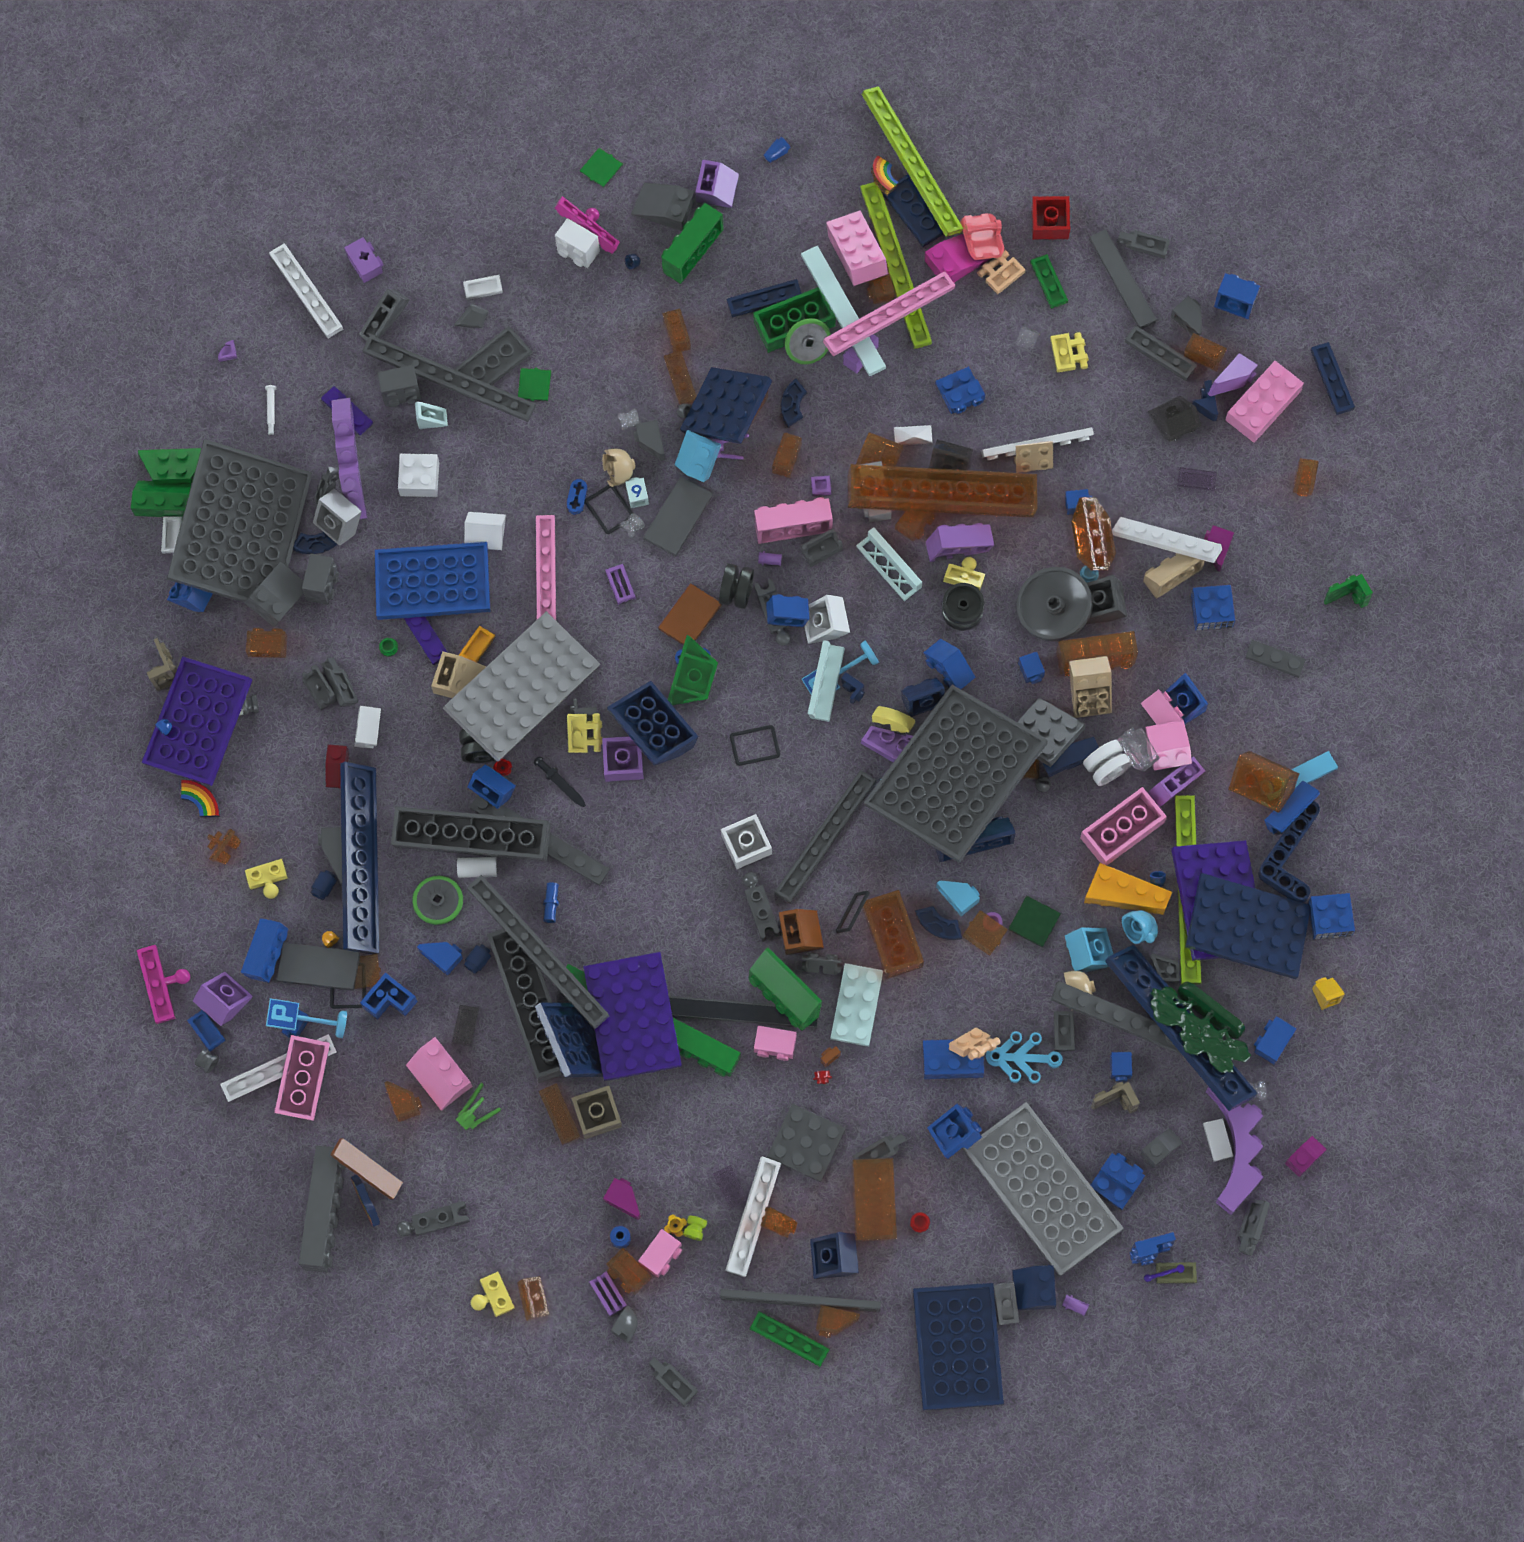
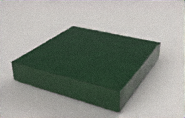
M1026 895L1008 930L1043 948L1061 913Z

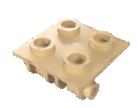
M1053 441L1016 445V457H1014L1016 473L1053 468Z

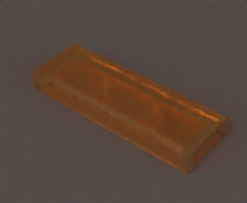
M682 351L665 355L664 360L679 405L693 403L697 396Z
M557 1083L538 1091L562 1145L580 1138Z

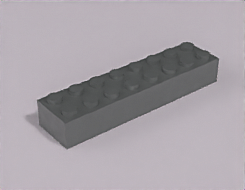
M395 806L391 845L395 848L547 862L551 823L547 820Z
M504 929L487 934L538 1083L563 1075L560 1071L559 1062L552 1052L550 1041L545 1036L542 1022L537 1017L535 1008L539 1003H552L542 971Z

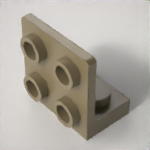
M156 638L154 642L164 665L153 667L151 671L147 672V675L156 690L160 691L171 686L177 668L171 660L173 658L165 643H160L158 638Z
M1123 1082L1114 1085L1112 1087L1113 1090L1107 1093L1105 1090L1097 1093L1091 1105L1092 1110L1121 1097L1120 1103L1122 1108L1128 1110L1131 1114L1137 1111L1140 1102L1130 1083L1123 1084Z

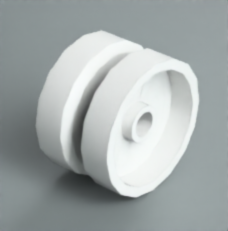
M1118 740L1110 741L1099 747L1083 762L1088 772H1095L1093 779L1098 786L1106 785L1116 779L1133 764L1128 754H1121L1123 747Z

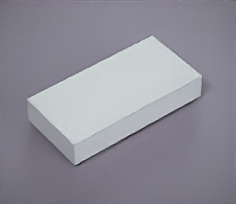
M499 275L463 282L467 300L503 293Z
M163 517L162 553L174 552L182 517Z
M1223 1118L1203 1123L1213 1162L1233 1158Z

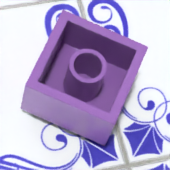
M630 737L602 738L605 782L644 779L642 751Z

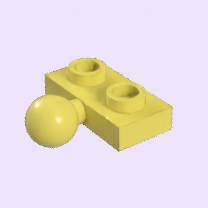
M966 557L962 561V567L949 563L943 582L953 585L968 583L980 590L985 574L974 571L977 565L976 560L972 557Z
M282 859L245 870L250 889L265 886L263 893L269 899L277 897L279 893L278 887L273 883L288 879Z
M499 1272L480 1279L486 1295L477 1294L472 1297L471 1306L473 1309L483 1310L486 1304L490 1303L495 1317L514 1309V1305Z

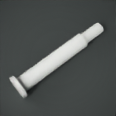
M268 385L265 386V390H267L268 435H274V390H276V386Z

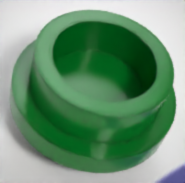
M385 638L380 642L379 650L384 656H393L398 651V644L393 638Z

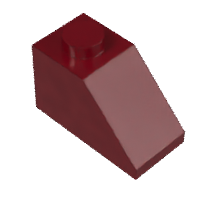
M328 745L325 762L326 787L341 788L340 763L348 762L349 760L347 746Z

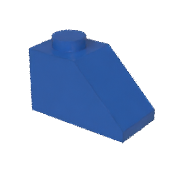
M448 942L419 944L417 946L418 951L447 976L463 959L462 950L455 944L451 946Z

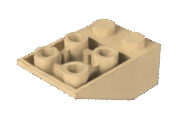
M442 651L431 686L433 693L453 698L486 666L462 656Z
M1103 656L1069 661L1074 718L1112 713V678L1108 657Z

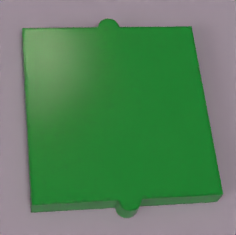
M598 148L581 168L580 172L589 177L590 181H594L604 188L623 163L615 159L612 154L609 155Z
M521 368L518 397L531 401H548L551 370Z

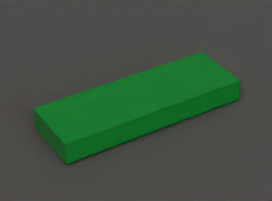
M1048 255L1030 260V264L1050 308L1053 309L1068 303V299Z

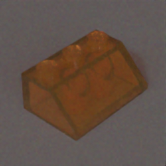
M1248 751L1239 755L1228 790L1271 810L1280 812L1295 789L1299 773Z

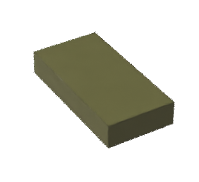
M1196 1262L1156 1263V1274L1177 1268L1178 1265H1183L1185 1268L1182 1273L1175 1272L1157 1277L1156 1284L1197 1283Z

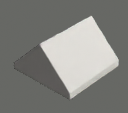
M468 512L465 520L464 543L487 542L488 549L502 550L506 515Z

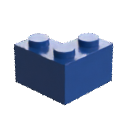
M939 639L923 652L927 658L925 660L927 665L931 669L935 668L944 676L943 681L948 688L954 685L962 689L976 678L961 651L942 639Z
M384 973L360 1004L363 1009L378 1020L390 1005L406 1016L418 1001L411 992L387 973Z

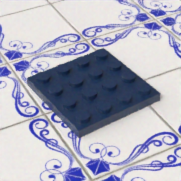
M711 367L680 430L685 434L689 430L706 438L741 444L772 383L771 378Z
M539 1003L536 1005L537 1017L542 1022L545 1036L550 1041L552 1052L557 1058L560 1071L565 1078L603 1077L595 1030L571 1003Z

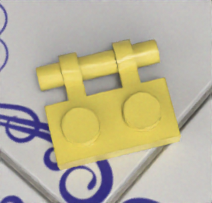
M1080 332L1075 333V339L1070 340L1069 333L1050 337L1057 373L1075 370V363L1077 362L1080 363L1081 369L1088 368V355L1084 349L1085 340ZM1073 347L1077 348L1078 354L1073 355Z
M587 714L567 715L568 753H588V745H594V752L601 751L603 737H601L602 721L600 720V714H593V721H587ZM588 729H593V737H588Z

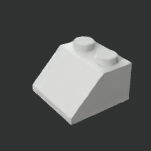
M825 595L809 604L810 620L804 626L808 644L838 639L850 633L843 597Z

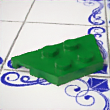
M201 448L138 450V455L154 484L192 483Z
M689 635L686 636L668 696V701L671 705L708 699L718 662Z

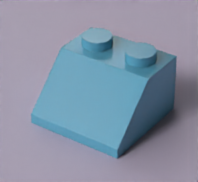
M687 430L675 466L686 475L705 482L711 475L722 444Z
M1082 927L1064 935L1074 971L1090 972L1109 967L1105 960L1113 955L1106 928Z

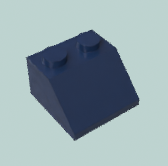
M937 678L926 679L920 684L909 685L901 690V698L910 717L933 710L945 695V688Z
M836 1232L810 1239L814 1279L844 1277L859 1273L855 1233Z
M1054 1265L1031 1266L1012 1270L1018 1310L1055 1309Z

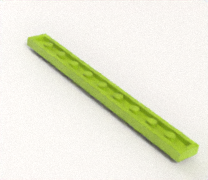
M880 87L863 90L862 96L944 235L948 237L961 233L963 230L961 223Z
M876 181L860 186V190L880 249L886 258L887 270L898 298L914 289L879 183ZM921 308L903 317L914 349L932 344Z
M1195 795L1175 796L1176 846L1196 845ZM1178 888L1181 984L1191 982L1194 985H1201V961H1192L1190 948L1186 947L1188 936Z

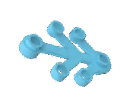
M1017 1031L1013 1032L1010 1035V1039L1000 1048L996 1047L993 1051H987L986 1053L988 1064L994 1067L999 1066L1013 1083L1020 1081L1021 1074L1018 1070H1013L1006 1061L1014 1062L1029 1077L1028 1079L1032 1084L1038 1083L1041 1075L1038 1071H1033L1026 1062L1047 1063L1051 1068H1058L1063 1061L1062 1055L1056 1051L1049 1053V1055L1026 1054L1032 1047L1041 1043L1042 1037L1037 1032L1032 1033L1030 1039L1015 1053L1006 1052L1014 1044L1021 1042L1022 1035ZM1018 1035L1020 1039L1014 1041L1012 1037ZM1033 1036H1038V1037H1039V1041H1038V1042H1034V1041L1032 1040V1037H1033ZM994 1053L999 1054V1058L994 1059L992 1055ZM1057 1056L1059 1060L1057 1062H1053L1051 1060V1057ZM1016 1073L1019 1078L1012 1079L1011 1075ZM1036 1074L1038 1079L1032 1080L1031 1075Z

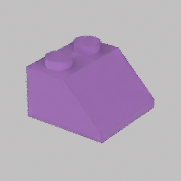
M223 972L202 984L193 1002L222 1026L232 1020L253 996L231 976Z

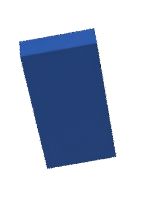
M203 1010L187 1020L209 1051H212L226 1041Z

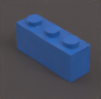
M260 918L241 973L250 979L269 983L274 974L276 962L281 955V948L287 938L288 928L280 922Z

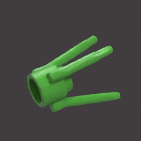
M480 1083L456 1118L465 1130L469 1127L473 1130L478 1124L501 1111V1108H497L474 1122L476 1117L472 1113L484 1101V1097H481L470 1110L468 1108L482 1089L483 1083Z

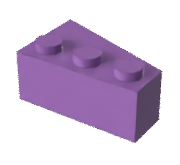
M976 523L968 526L958 524L949 527L948 525H940L926 540L929 560L934 562L936 557L946 556L947 559H951L953 554L968 556L989 552L994 546L990 524Z

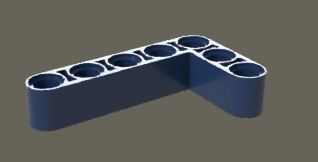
M1315 801L1307 807L1312 809L1315 814L1309 815L1304 810L1288 826L1262 863L1258 872L1259 879L1288 899L1305 903L1310 895L1309 886L1282 869V867L1316 820L1320 807ZM1295 824H1302L1304 826V829L1298 830L1295 827ZM1284 839H1291L1294 844L1287 845ZM1274 854L1282 855L1283 860H1276ZM1269 869L1272 871L1273 874L1267 876L1264 874L1263 870ZM1286 880L1289 886H1282L1279 881ZM1296 891H1303L1305 897H1298Z

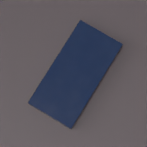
M909 174L897 181L898 184L890 191L886 188L881 191L884 198L922 247L944 235Z

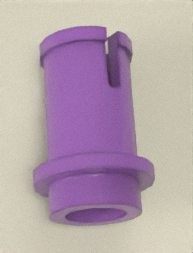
M765 551L763 553L759 552L758 564H762V566L764 564L781 566L782 554L765 553Z
M1066 1295L1062 1306L1066 1310L1071 1309L1084 1316L1089 1304L1073 1298V1295Z

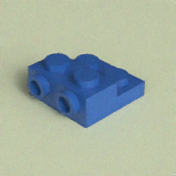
M969 367L935 381L951 414L955 412L960 414L971 405L978 406L985 400V393Z
M958 1103L927 1127L947 1159L962 1147L968 1149L982 1138L979 1133L982 1131L981 1127L976 1121L973 1122L971 1120V1117H973L972 1112L967 1107L963 1108Z
M1112 1153L1091 1183V1186L1097 1194L1122 1210L1145 1175L1142 1174L1143 1169L1135 1164L1131 1166L1126 1163L1127 1159L1119 1153L1114 1155Z
M1174 1232L1135 1242L1131 1252H1129L1132 1264L1141 1263L1142 1266L1152 1264L1158 1253L1167 1252L1173 1246L1176 1240Z

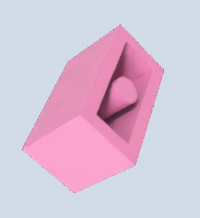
M1158 689L1141 703L1156 725L1183 720L1181 717L1184 714L1177 706L1175 708L1170 703L1172 698L1166 691L1162 693Z
M758 1026L754 1052L758 1056L765 1058L773 1055L777 1056L778 1060L788 1061V1058L793 1059L797 1032Z
M661 1229L638 1260V1263L657 1278L661 1274L664 1276L670 1268L668 1264L672 1258L676 1260L681 1254L682 1249L680 1247L682 1244Z

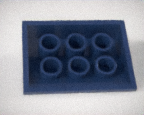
M652 681L647 682L607 707L608 712L654 766L680 757L694 748L699 737Z

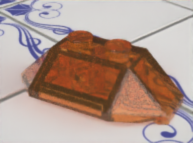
M1080 497L1071 521L1077 558L1091 571H1107L1116 555L1110 517L1099 504L1097 497Z

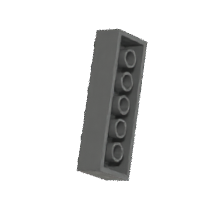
M316 1145L299 1258V1265L303 1270L328 1273V1268H331L333 1263V1256H330L331 1248L335 1247L336 1236H333L334 1228L338 1227L339 1217L336 1216V1210L341 1207L339 1189H343L344 1177H342V1169H346L343 1164L330 1156L334 1147Z

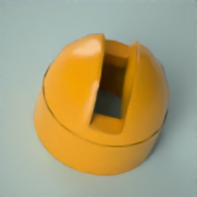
M327 931L322 935L323 944L327 948H330L339 940V937L332 931Z

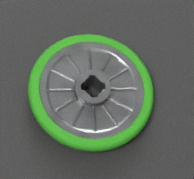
M804 319L794 324L785 338V349L788 356L799 364H811L822 359L828 352V348L823 343V340L831 335L829 328L817 319Z

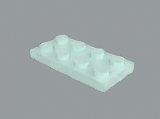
M845 963L830 1040L869 1047L883 970Z

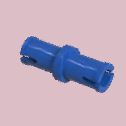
M551 882L546 884V899L543 900V905L545 906L543 921L546 923L556 922V907L559 906V901L557 900L559 884Z

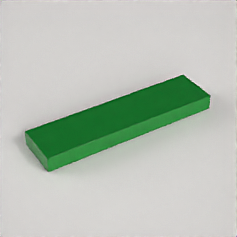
M760 1311L749 1328L751 1331L819 1367L823 1364L830 1350Z

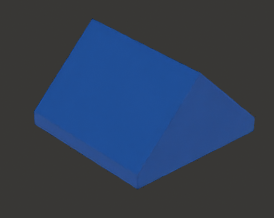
M1186 673L1166 690L1172 698L1170 702L1174 708L1177 706L1184 714L1181 717L1185 721L1184 724H1187L1206 711L1207 701Z

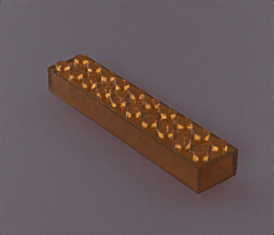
M851 464L848 470V508L1033 518L1038 509L1037 474Z

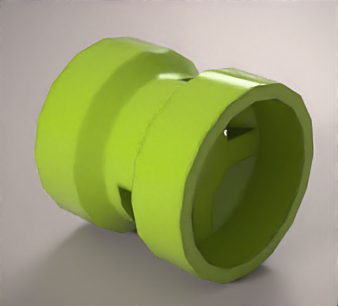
M689 1215L687 1219L689 1226L684 1229L683 1236L702 1241V1229L706 1228L707 1221Z

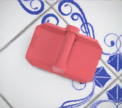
M989 213L979 216H964L960 223L963 227V234L971 257L974 260L1002 257L1005 248L1000 234L1002 230L1001 220H996V217Z

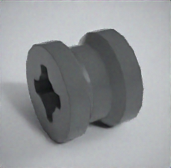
M256 694L246 697L242 706L244 715H248L249 712L259 713Z
M204 1049L198 1055L195 1065L204 1068V1071L208 1074L218 1063L219 1057L211 1055L209 1050Z

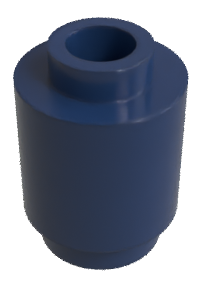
M327 870L325 872L320 871L311 886L312 890L310 893L316 898L324 900L325 897L329 896L337 882L335 875Z
M482 944L480 946L475 945L465 959L464 966L472 973L477 974L492 957L489 954L490 950Z

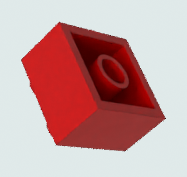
M1033 196L1031 206L1032 239H1069V196Z

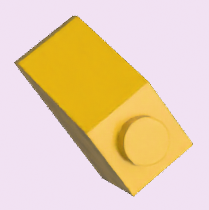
M1321 978L1315 982L1316 984L1312 988L1321 1010L1339 1004L1345 995L1333 978Z

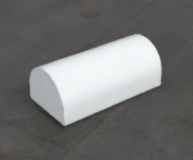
M497 857L457 858L458 878L479 877L480 875L483 877H497Z

